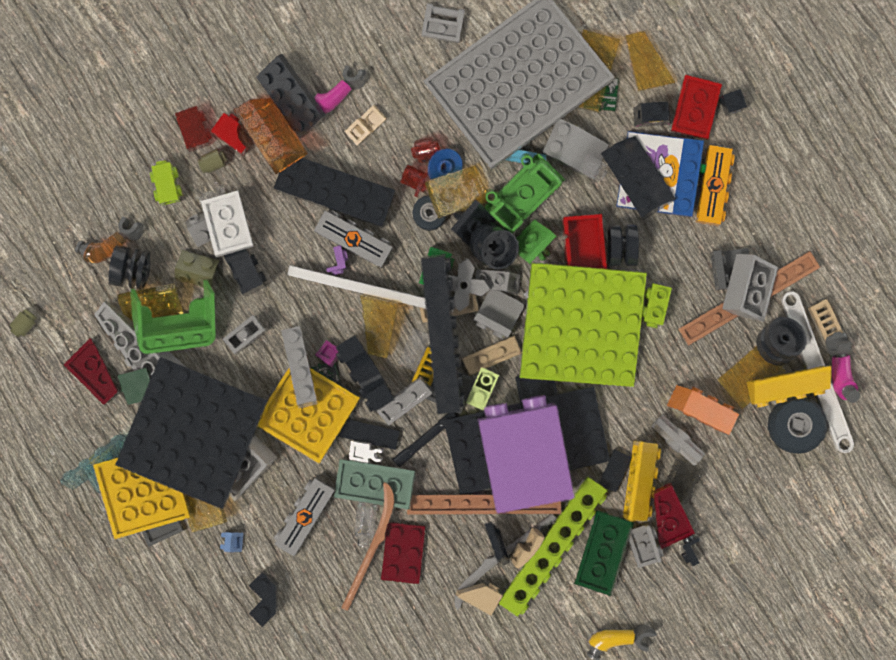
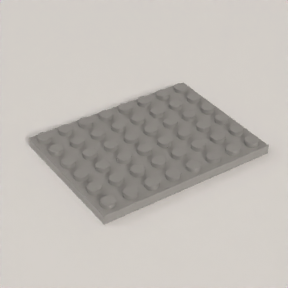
M533 0L423 82L492 170L615 80V77L553 0Z

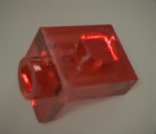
M407 164L400 183L415 189L414 196L418 197L420 192L424 193L429 183L426 181L428 173Z

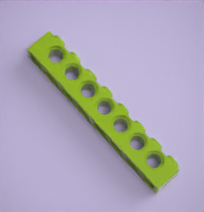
M585 478L575 492L574 498L570 499L545 534V538L537 552L523 565L503 593L498 604L517 617L519 614L523 615L529 607L527 605L528 601L531 598L535 599L540 592V589H538L540 584L548 581L551 576L550 570L553 566L557 567L563 559L560 556L564 551L568 552L574 544L572 539L575 535L579 536L585 528L583 524L587 519L589 521L596 513L594 509L597 504L601 505L607 497L605 494L607 490L591 478ZM585 495H591L593 499L592 503L588 506L582 502ZM580 511L581 519L573 521L571 519L572 512ZM564 526L570 528V534L567 537L560 535V529ZM552 542L559 544L557 552L549 551V545ZM540 558L548 560V565L545 568L538 567L537 562ZM529 574H535L537 580L535 583L529 584L526 582V577ZM520 589L526 592L525 597L521 600L515 597L516 591Z

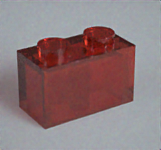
M195 106L175 113L189 152L211 145L210 139L213 138L210 129L205 128L204 121H206L203 110L199 111V108Z

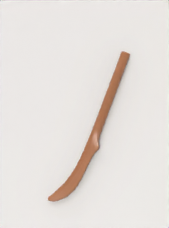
M386 482L383 484L384 507L379 526L342 605V609L347 611L352 604L376 549L385 540L386 528L394 505V493Z

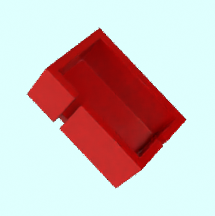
M602 214L563 217V236H567L564 239L566 265L607 269Z

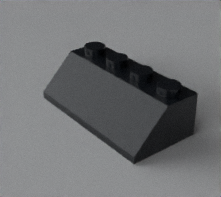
M636 136L620 141L601 153L643 220L676 200Z

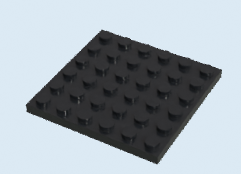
M159 357L115 465L223 510L268 400Z

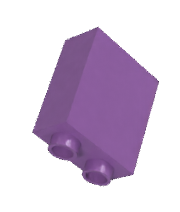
M545 395L522 399L524 409L508 412L507 403L484 407L485 416L478 418L497 514L574 498L557 407L554 403L547 404Z

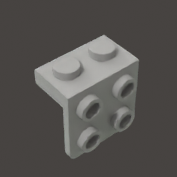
M490 290L473 321L477 322L476 326L483 330L488 328L494 331L493 335L500 339L508 338L524 308V304L501 291Z

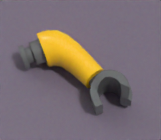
M639 625L635 630H602L591 636L589 640L591 651L587 652V656L594 660H600L601 657L599 655H602L604 651H608L609 648L634 644V642L639 649L648 652V645L641 642V640L647 636H657V633L648 625Z

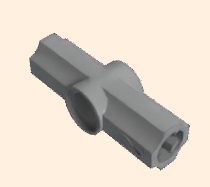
M661 415L651 426L666 440L665 442L674 451L680 453L693 466L705 455L679 427L677 428L664 415Z

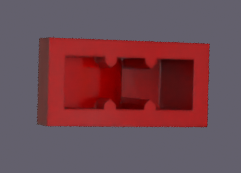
M223 113L211 132L244 156L248 149L242 144L239 137V129L242 127L238 123L239 119L231 113L229 116Z

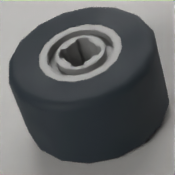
M431 195L418 199L412 211L416 225L427 231L440 228L447 216L446 206L443 201Z

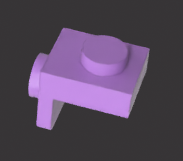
M341 245L333 247L337 266L326 268L327 273H332V276L343 274V270L347 269L345 261L348 260L346 249L342 250Z

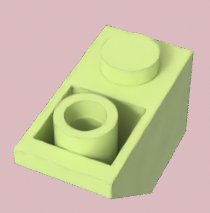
M481 367L466 403L484 411V407L499 375Z

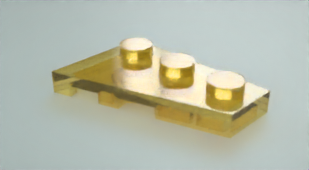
M644 31L625 36L637 92L675 84L674 79Z

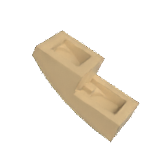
M373 105L344 132L358 146L379 128L387 118Z
M531 529L525 544L517 543L510 558L516 568H521L541 546L545 537L538 529Z

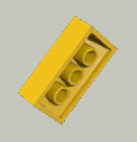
M819 366L747 381L751 404H757V407L768 406L770 401L776 400V403L787 402L789 397L802 399L806 398L808 393H813L814 396L825 394V390L831 388V367Z

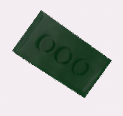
M598 510L596 511L574 584L612 596L634 522Z

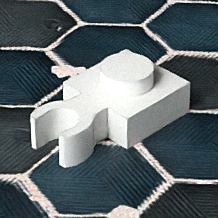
M353 440L351 441L349 460L369 463L371 458L376 462H380L383 458H378L376 452L382 453L384 450L382 448L371 449L372 443Z

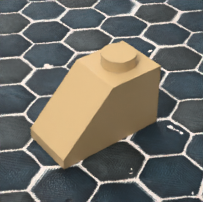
M484 583L457 590L455 593L458 598L490 616L503 596L498 592L500 588L491 583L489 585Z

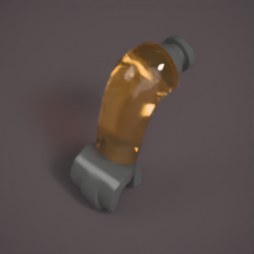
M122 216L118 224L119 233L116 231L101 243L92 242L89 244L81 240L76 245L75 252L81 254L84 261L88 263H101L112 256L116 245L123 246L126 238L130 241L140 239L144 232L143 224L136 222L131 229L126 230L130 222Z

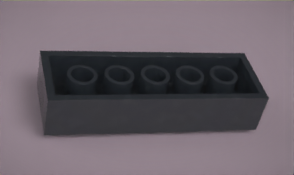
M287 152L273 188L276 192L328 210H333L334 212L380 228H384L396 194L394 189Z

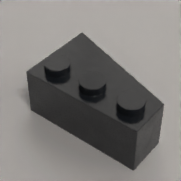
M248 249L223 255L233 273L234 279L241 288L242 295L247 297L267 287L265 284L267 278L263 271H258L256 265L259 263L254 254L250 255Z

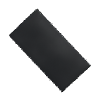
M613 450L599 485L617 492L632 457Z

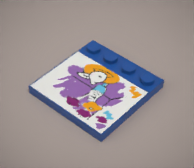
M628 131L627 139L633 136L637 137L676 199L656 213L693 217L704 141ZM619 185L616 207L636 210L622 186Z

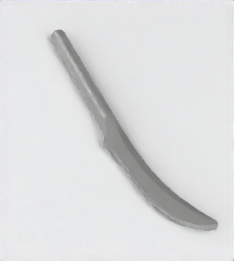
M550 514L533 528L541 531L554 522L556 517ZM531 529L506 547L508 555L514 551L517 543L524 544ZM493 556L485 559L482 565L460 585L458 590L473 586L479 578L499 563L496 557ZM455 594V607L458 610L463 600Z

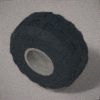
M789 397L787 402L777 403L772 408L767 426L771 439L779 448L789 453L801 454L810 452L823 441L827 431V418L820 405L812 399Z

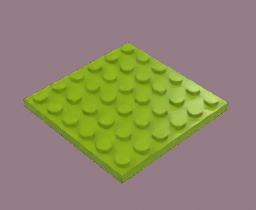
M531 262L519 377L634 387L647 273Z

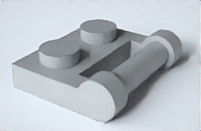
M427 3L421 37L459 43L465 9L454 10ZM431 14L456 17L457 22L431 18Z

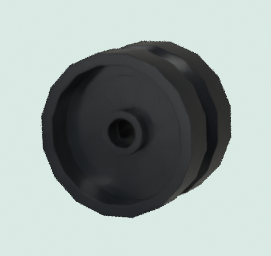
M609 224L607 242L609 266H620L622 255L626 266H637L639 254L637 224H626L623 236L622 228L619 224Z
M789 317L774 319L760 331L756 340L757 350L761 357L768 363L777 366L785 365L801 354L806 348L807 343L806 333L802 326L796 320Z

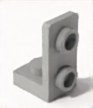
M478 269L475 279H483L490 290L518 294L521 275L511 272Z

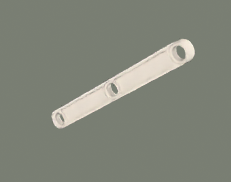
M289 265L287 274L289 276L426 309L424 297Z
M795 292L785 293L782 296L781 302L786 317L796 320L806 333V348L801 353L805 368L825 366L799 295ZM788 295H793L796 299L793 306H789L786 303ZM831 383V388L825 390V394L816 395L826 415L827 427L835 448L839 452L848 453L853 449L854 442ZM842 439L849 441V447L846 450H842L839 446Z

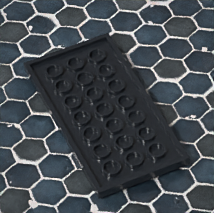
M594 386L546 396V403H554L557 407L569 471L609 462L610 457ZM523 402L507 405L508 412L524 409ZM485 411L444 420L460 495L491 488L478 418L484 417Z

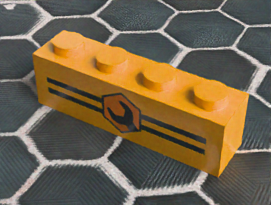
M712 145L707 148L706 168L702 177L695 223L719 226L721 222H724L726 211H723V207L729 197V192H726L727 184L730 185L732 177L729 169L730 166H733L735 155L732 154L733 149Z

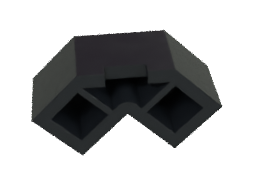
M265 570L249 585L262 599L249 615L262 627L278 612V583Z

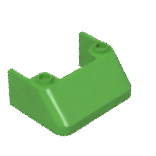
M203 280L204 298L194 299L189 305V313L152 318L151 310L147 306L141 305L135 289H131L132 319L137 344L141 352L151 354L203 347L214 342L216 337L215 296L207 280Z

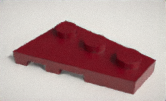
M89 338L63 364L103 405H106L119 392L92 338Z
M671 483L654 490L658 543L662 550L695 534Z

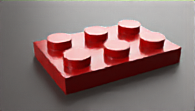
M684 75L671 131L708 140L722 84Z

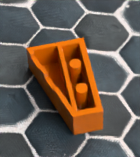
M676 385L667 404L668 407L677 409L711 428L730 435L739 416L738 413L733 411L734 407L723 403V405L717 403L718 399L713 396H703V391L695 387L688 389Z

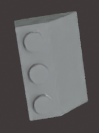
M736 254L722 309L737 316L764 322L778 267L755 255Z

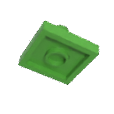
M533 220L516 238L519 246L518 256L529 264L537 256L541 261L545 260L546 257L543 254L547 257L550 255L546 247L556 235L536 220Z

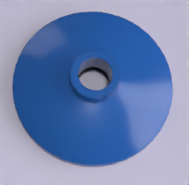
M452 149L437 151L431 157L428 164L429 178L438 186L452 185L458 180L462 172L461 157Z

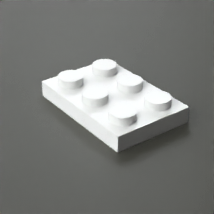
M238 191L201 201L216 257L254 247Z

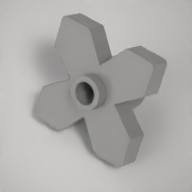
M468 258L458 264V276L448 274V277H452L453 289L450 291H455V307L458 311L463 310L469 305V293L482 296L490 290L483 279H472L475 267ZM466 282L467 287L462 289L460 283Z

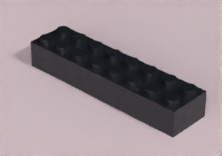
M446 254L423 256L421 258L437 414L461 412L462 407L465 406V394L460 390V387H463V375L458 371L461 365V356L456 352L459 346V337L454 333V329L457 327V318L452 314V310L455 308L454 296H450V290L453 289L452 277H448L451 261L450 258H446Z

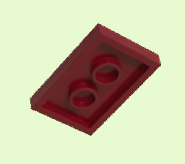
M388 522L381 580L419 584L425 526Z

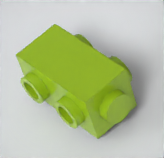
M167 160L156 162L155 166H151L152 172H149L151 182L155 183L156 190L153 191L155 201H159V204L162 206L181 202L180 197L183 194L181 186L177 185L176 178H179L177 167H173V164L170 162L167 163Z
M654 283L651 284V287H647L645 293L647 304L643 306L642 322L647 323V327L657 329L658 326H663L672 288Z

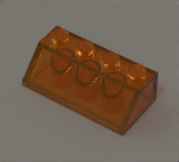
M271 98L249 99L233 109L275 174L280 173L308 154Z

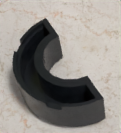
M356 335L335 347L338 351L336 353L337 358L341 364L345 362L351 371L349 373L354 383L358 381L361 386L358 390L364 399L367 398L368 401L365 404L370 412H377L395 400L389 386Z

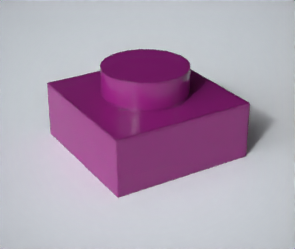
M326 340L315 356L332 367L338 359L336 356L338 351L335 345Z

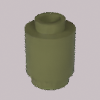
M217 148L202 155L197 161L203 173H211L226 166L227 158L223 150L219 151Z
M24 309L23 312L20 311L9 325L11 327L10 332L18 338L20 336L25 337L36 324L35 320L37 317L27 309Z

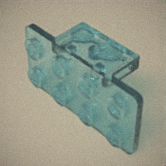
M121 434L112 437L110 443L96 449L94 455L83 459L74 470L67 471L60 480L61 484L74 490L86 480H89L96 492L101 493L93 465L119 457L126 436Z

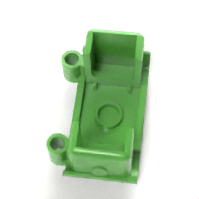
M528 153L522 154L520 161L523 167L498 192L494 189H488L485 192L488 203L484 208L511 233L565 181L539 153L533 157ZM525 158L530 159L527 163L523 162ZM493 193L494 197L489 198L488 195Z

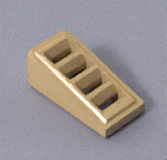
M827 299L808 308L825 342L826 337L832 336L833 333H843ZM824 307L825 311L818 314L817 310ZM828 314V318L820 320V317ZM831 320L833 324L824 328L823 324ZM835 327L836 331L827 335L826 331Z

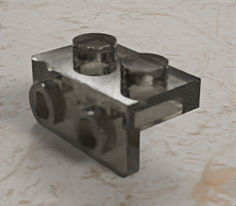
M676 458L664 486L671 483L679 501L687 504L693 497L695 484H698L701 479L702 469Z

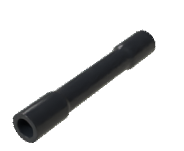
M454 413L445 414L433 427L409 447L397 454L393 461L400 468L417 451L446 429L445 419L457 416Z

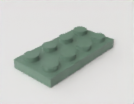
M340 459L334 497L384 505L383 484L386 482L394 493L393 507L409 510L416 471Z

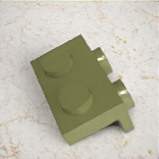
M182 250L175 266V279L181 282L196 284L202 288L203 280H207L212 287L219 260Z

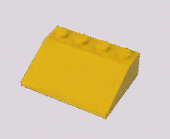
M633 441L622 516L627 520L647 521L648 517L652 515L650 499L654 498L653 491L655 490V487L652 485L653 479H657L658 468L655 467L656 460L660 459L661 453L658 444Z

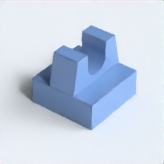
M243 532L221 533V537H225V544H220V549H223L224 552H242Z

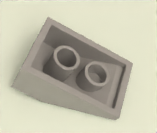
M560 119L556 122L542 154L547 155L546 158L593 179L603 159L601 153L608 148L609 144L581 128Z

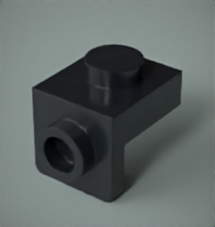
M691 535L683 539V543L680 544L684 552L681 556L685 563H689L691 566L699 564L691 545L701 541L698 536L694 537Z

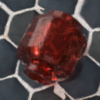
M432 137L418 139L414 142V147L411 148L412 157L421 164L427 163L440 150V145Z

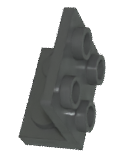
M748 248L728 251L719 250L710 253L716 291L728 289L736 254L749 255Z

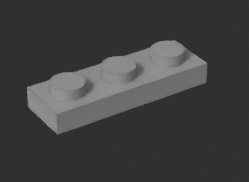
M420 376L396 394L393 402L377 412L390 425L431 395L433 389Z

